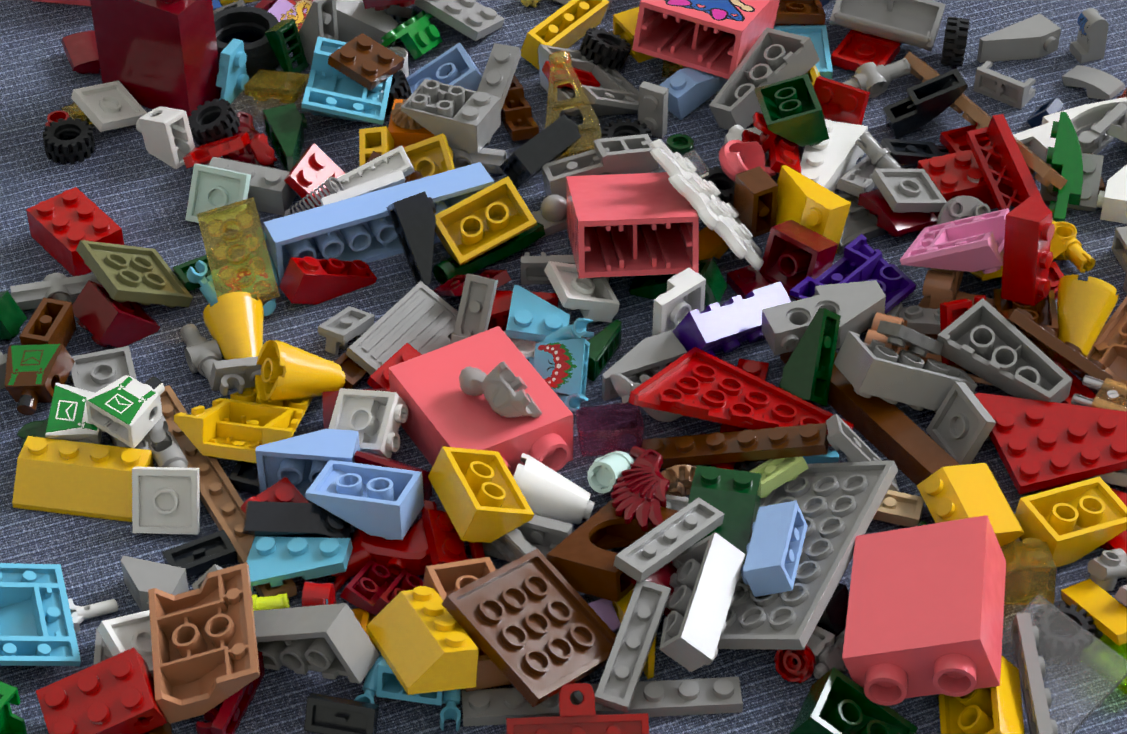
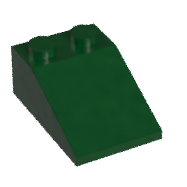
M697 465L688 504L699 497L725 514L723 523L701 540L716 532L745 554L744 564L747 556V544L750 543L752 536V524L756 521L760 506L762 474Z
M833 667L811 686L789 734H916L918 727L889 706L879 705L870 701L864 693V688Z

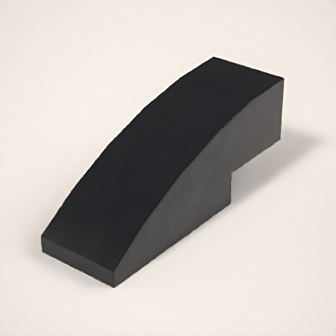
M956 68L906 89L907 98L883 107L887 125L895 138L898 139L917 130L945 111L968 88L967 83Z

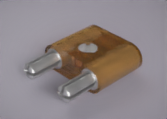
M1085 375L1082 385L1099 390L1093 400L1075 393L1071 400L1072 404L1127 411V384L1110 378H1106L1103 381Z

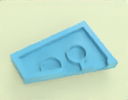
M255 536L246 561L249 565L251 591L253 592V586L270 583L271 587L283 585V580L302 576L305 580L346 572L353 549L351 538Z

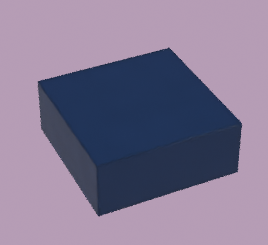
M1058 97L1053 98L1037 107L1027 122L1032 128L1042 125L1043 116L1059 112L1063 103Z

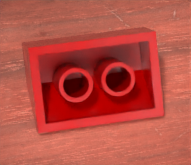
M1030 196L1006 214L1001 299L1035 306L1047 297L1050 292L1051 281L1048 279V274L1053 260V254L1050 252V243L1055 231V226L1052 223L1053 212L1037 196Z

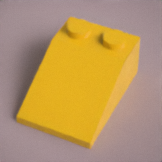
M786 165L781 166L777 181L776 225L793 220L836 242L839 246L851 202Z
M1100 476L1022 497L1015 512V516L1025 533L1020 538L1047 570L1074 563L1127 530V506Z

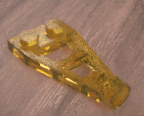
M567 51L554 52L548 57L550 75L545 128L556 121L560 116V112L565 109L578 108L584 119L582 125H577L582 137L556 159L559 160L594 150L593 140L603 138L599 120L572 67L570 53ZM571 83L576 94L575 98L558 101V85Z

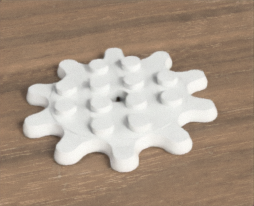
M661 139L652 141L650 145L653 149L650 151V154L669 175L668 180L672 186L687 199L697 211L703 223L710 230H714L740 260L745 258L756 271H759L764 263L760 257L762 251L751 239L753 237L751 232L738 219L739 213L729 202L721 201L718 197L721 194L720 190L712 181L709 180L707 182L705 179H702L695 172L697 170L687 157L683 158L678 152L673 153Z

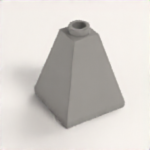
M336 0L339 41L348 43L363 33L379 44H382L383 42L380 38L398 27V23L389 14H385V10L365 9L363 0ZM397 40L396 42L392 43L391 45H392V46H395V45L397 44L398 40Z

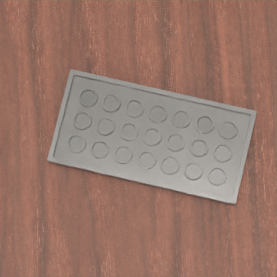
M894 460L807 464L809 469L799 474L796 479L786 482L773 490L769 496L760 499L759 507L796 500L808 525L793 591L754 597L749 585L743 582L741 576L733 594L735 599L728 610L725 620L727 625L720 636L717 645L718 649L804 650L854 555L856 536L865 535L898 472Z

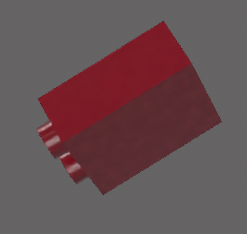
M90 0L102 83L119 80L141 106L152 110L160 106L184 110L187 113V117L192 116L190 113L193 110H197V106L200 104L203 106L208 100L212 102L213 99H220L222 88L216 86L219 73V58L212 0Z

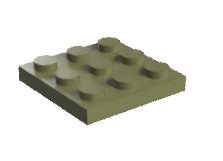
M80 240L76 250L84 260V263L91 269L97 280L103 285L110 298L120 303L126 301L139 302L143 305L160 304L170 308L176 306L189 307L193 297L156 249Z

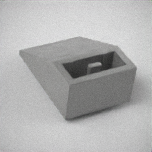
M425 79L401 106L402 112L435 136L443 133L447 138L448 145L452 148L475 154L480 152L501 126L500 97L489 95L486 92L465 89L461 86L440 83L436 80Z

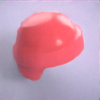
M731 140L724 144L719 151L721 169L734 182L736 174L759 166L769 176H774L777 173L771 170V167H765V153L757 141L743 142Z

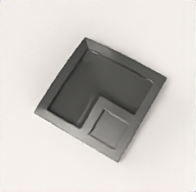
M849 193L838 194L840 197L851 202L837 249L838 254H842L844 247L861 234L867 240L886 235L887 231L877 226L878 216L871 214L868 209L858 205L859 197Z

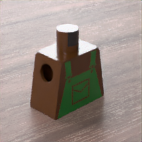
M63 344L9 346L5 388L15 402L18 403V412L24 415L35 414L38 403H52L55 383L65 384L74 365V360Z

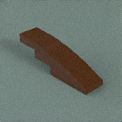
M514 75L501 110V120L511 139L518 141L536 136L539 133V126L532 118L531 106L524 97V87Z

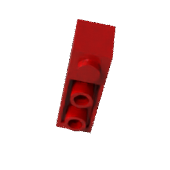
M309 256L304 258L291 257L279 288L291 303L317 305L374 284L377 281V277L370 270L369 265L361 260L342 261L336 258H329L327 260L315 259Z

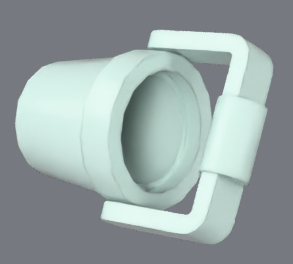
M614 451L596 458L588 470L587 479L589 485L598 493H612V486L617 484L616 479L622 476L621 471L631 469L630 464L635 462L634 459L623 451Z

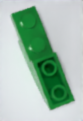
M1061 112L1059 122L1053 121L1050 138H1056L1055 146L1048 147L1046 163L1051 164V167L1067 180V183L1061 190L1053 185V191L1058 192L1057 201L1051 200L1049 209L1053 212L1052 218L1055 222H1065L1068 204L1079 206L1083 185V161L1078 136L1067 112Z

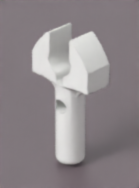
M68 599L75 633L80 632L79 625L83 620L118 611V603L115 599L82 607L74 605L73 600Z

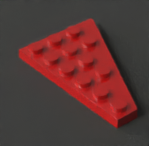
M697 347L692 348L631 391L628 402L640 407L751 430L826 423V420L834 415ZM842 419L853 430L854 424Z
M986 393L974 394L996 422L989 436L1019 495L1127 469V411Z

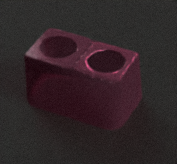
M630 403L583 407L576 411L577 437L582 457L605 455L614 451L630 452L633 446L641 448L645 425L639 406Z

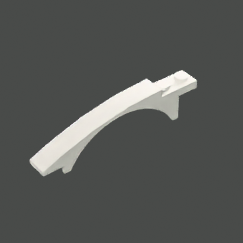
M1127 97L1085 104L1043 116L1042 125L1014 134L1013 136L1045 161L1047 148L1055 146L1056 138H1050L1053 121L1059 122L1061 112H1067L1078 135L1083 131L1089 130L1094 123L1097 124L1108 110L1111 111L1119 103L1127 105Z

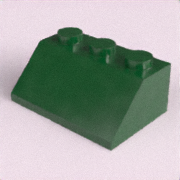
M808 73L754 89L769 131L801 147L806 145L815 146L829 139L823 110Z

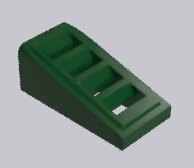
M293 18L281 20L265 32L288 80L294 78L308 67L298 28ZM297 61L298 65L293 68L292 63Z
M618 319L588 341L590 347L587 378L591 381H595L621 345L622 322Z

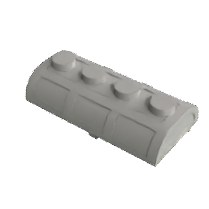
M836 0L829 24L932 51L946 4L932 0Z

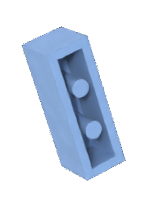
M796 500L763 506L758 509L756 521L752 524L751 540L747 544L745 563L741 568L743 582L749 585L754 597L793 591L808 526Z

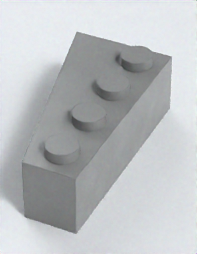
M766 27L709 105L719 128L729 130L734 125H741L743 129H746L754 122L752 117L755 112L762 113L754 91L755 88L807 73L820 60L811 38Z
M848 331L834 361L835 366L852 384L854 391L858 395L865 398H871L872 396L880 397L890 404L905 403L919 411L926 408L936 413L955 381L965 382L973 393L977 387L974 380L964 370L929 358L925 363L917 355L903 349L897 354L892 349L885 347V343L874 339L871 344L862 342L859 338L860 335Z
M347 603L254 611L257 651L263 652L264 668L280 670L282 666H286L293 670L294 673L306 675L309 670L322 672L323 678L335 680L338 675L348 676L349 682L361 684L380 656Z

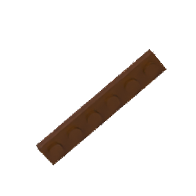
M822 423L644 439L641 448L645 450L652 449L661 454L663 464L660 469L676 465L697 466L825 455L828 452L829 442L826 437L828 435L827 424Z

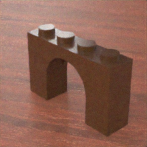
M611 500L547 553L546 558L576 591L619 602L635 585L629 580L631 578L629 575L613 566L615 555L618 553L608 551V549L628 547L655 527L649 521L647 531H642L637 523L636 516L630 524H625L624 514L620 517L616 516V508L612 507L613 500ZM661 507L663 522L677 513L678 510Z

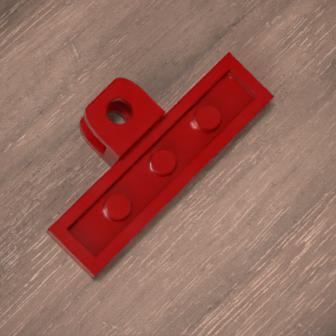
M755 112L752 117L753 125L762 132L758 135L744 130L741 134L742 141L759 142L765 154L769 149L771 170L780 173L781 166L786 165L801 173L798 145L769 131L763 114Z
M589 683L564 684L558 696L559 716L506 718L507 734H649L648 713L596 715L595 694ZM574 691H579L583 695V700L578 705H574L570 700V695Z

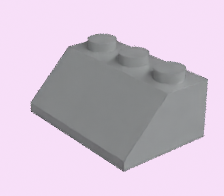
M212 157L208 166L251 174L246 204L248 209L285 216V211L290 208L297 195L284 181L290 171L219 157Z

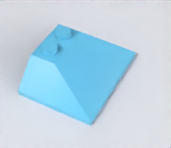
M318 36L301 111L313 115L383 125L393 75L371 91L328 65L329 55L347 42Z
M0 563V666H80L81 658L61 565Z

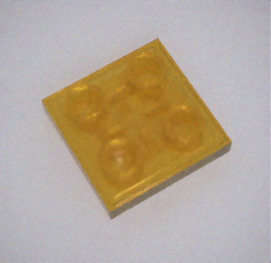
M259 69L244 86V92L246 96H253V99L257 101H266L274 98L280 99L281 103H294L304 93L310 74Z

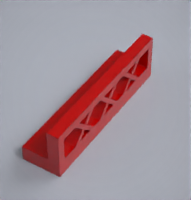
M1004 114L992 116L988 127L967 131L965 137L998 210L1007 209L1010 206L1016 208L1032 195L1037 196L1044 203ZM988 136L992 144L991 149L980 146L976 139ZM989 158L1001 164L1003 168L1001 173L989 168L987 164ZM999 182L1012 188L1014 192L1012 197L1000 192L998 188Z

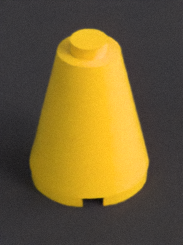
M1065 275L1060 278L1058 284V339L1064 343L1070 342L1082 350L1080 354L1086 358L1114 309L1119 294L1116 295L1117 289L1113 285L1101 279L1088 276L1087 281L1077 280L1079 275Z
M231 292L217 297L218 302L210 307L209 303L203 311L204 323L213 339L217 341L224 359L258 356L263 346L264 308L262 301L258 297L257 300L252 298L251 293Z
M266 341L258 355L257 364L262 365L261 375H255V389L258 398L261 400L275 402L322 396V392L339 391L340 388L344 387L345 373L339 364L282 341Z

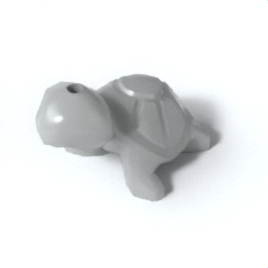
M504 361L499 363L488 375L482 370L471 366L461 370L459 375L461 390L471 396L484 394L492 410L505 418L521 416L538 418L542 415L534 400L528 393L526 394L525 389L528 387L519 376L516 377Z

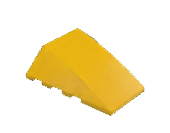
M255 387L243 389L242 394H239L238 391L230 394V399L218 398L213 400L212 407L205 409V406L201 405L191 408V415H186V413L182 412L174 415V422L203 456L257 463L256 446L291 438L313 397L267 402L258 398Z

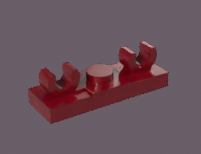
M258 651L260 677L221 702L219 712L217 709L212 708L205 713L204 720L211 722L203 723L197 721V734H234L265 675L263 652Z

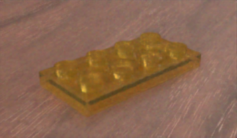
M254 197L198 213L197 218L217 297L231 292L251 293L252 298L257 300L258 297L262 302L280 297Z

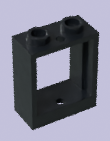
M564 114L508 157L500 168L506 176H509L516 189L542 170L541 167L546 163L552 162L564 154L582 137L577 124L572 119H568Z

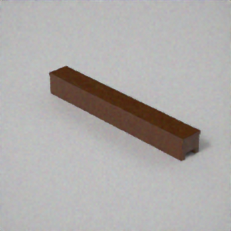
M793 351L780 354V359L786 364ZM835 352L834 361L838 355L837 352ZM833 363L827 403L848 422L854 424V428L889 460H894L897 468L913 483L918 485L941 467L960 465L894 404H890L880 397L872 396L871 398H865L858 395L854 391L852 384Z

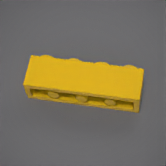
M569 1L527 33L521 48V56L539 70L538 47L540 44L568 49L585 36L589 28L593 29V27H597L601 23L609 1Z

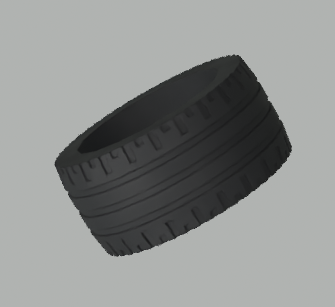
M239 6L221 10L214 14L219 60L220 53L235 38L243 40V42H253L244 44V52L247 55L246 71L249 80L264 77L278 68L280 63L265 35L267 30L279 23L272 13L261 8Z

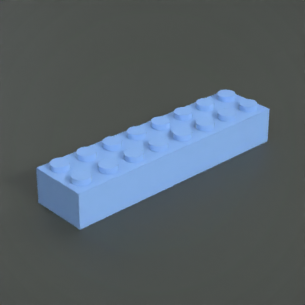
M478 162L263 222L264 233L267 237L265 242L266 252L269 251L277 272L278 286L291 257L304 258L309 256L315 259L327 260L329 258H336L342 261L361 260L369 263L404 253L386 207L394 202L425 191L427 197H431L435 204L436 213L434 215L494 184V180L482 163ZM436 233L434 236V244L441 242Z

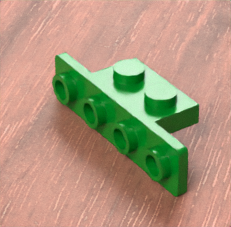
M424 10L380 38L383 42L381 45L384 47H388L401 39L415 60L439 45L443 40L438 29L429 21L433 15L427 14Z

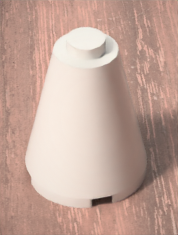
M522 453L521 462H524L525 465L518 463L513 478L534 515L572 524H581L582 519L588 520L595 504L594 501L589 500L591 493L532 456Z

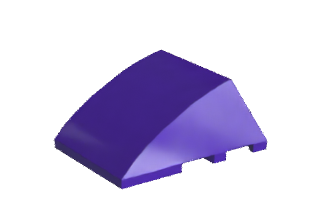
M861 234L844 247V255L840 260L816 279L807 276L790 290V296L800 300L815 296V286L877 280L886 296L885 314H887L916 290V284L895 264H888L882 258V252L879 249L873 250L867 244V238Z

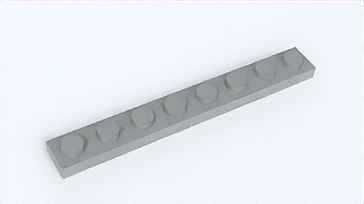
M739 677L638 682L628 713L595 703L596 715L648 713L649 717L741 713L743 710ZM590 684L595 694L599 684ZM516 688L482 689L468 692L462 690L463 727L505 725L506 718L559 716V693L532 707ZM574 691L570 695V700L574 705H578L582 702L583 695L579 691Z

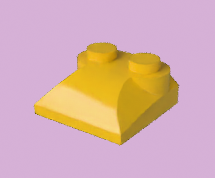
M443 133L403 147L412 166L422 174L423 178L455 169L453 150L448 145L447 138Z

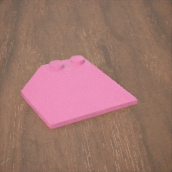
M1009 208L924 227L900 258L901 265L967 272L983 270L985 274L1000 270V266L1003 265L1006 214L1009 213Z

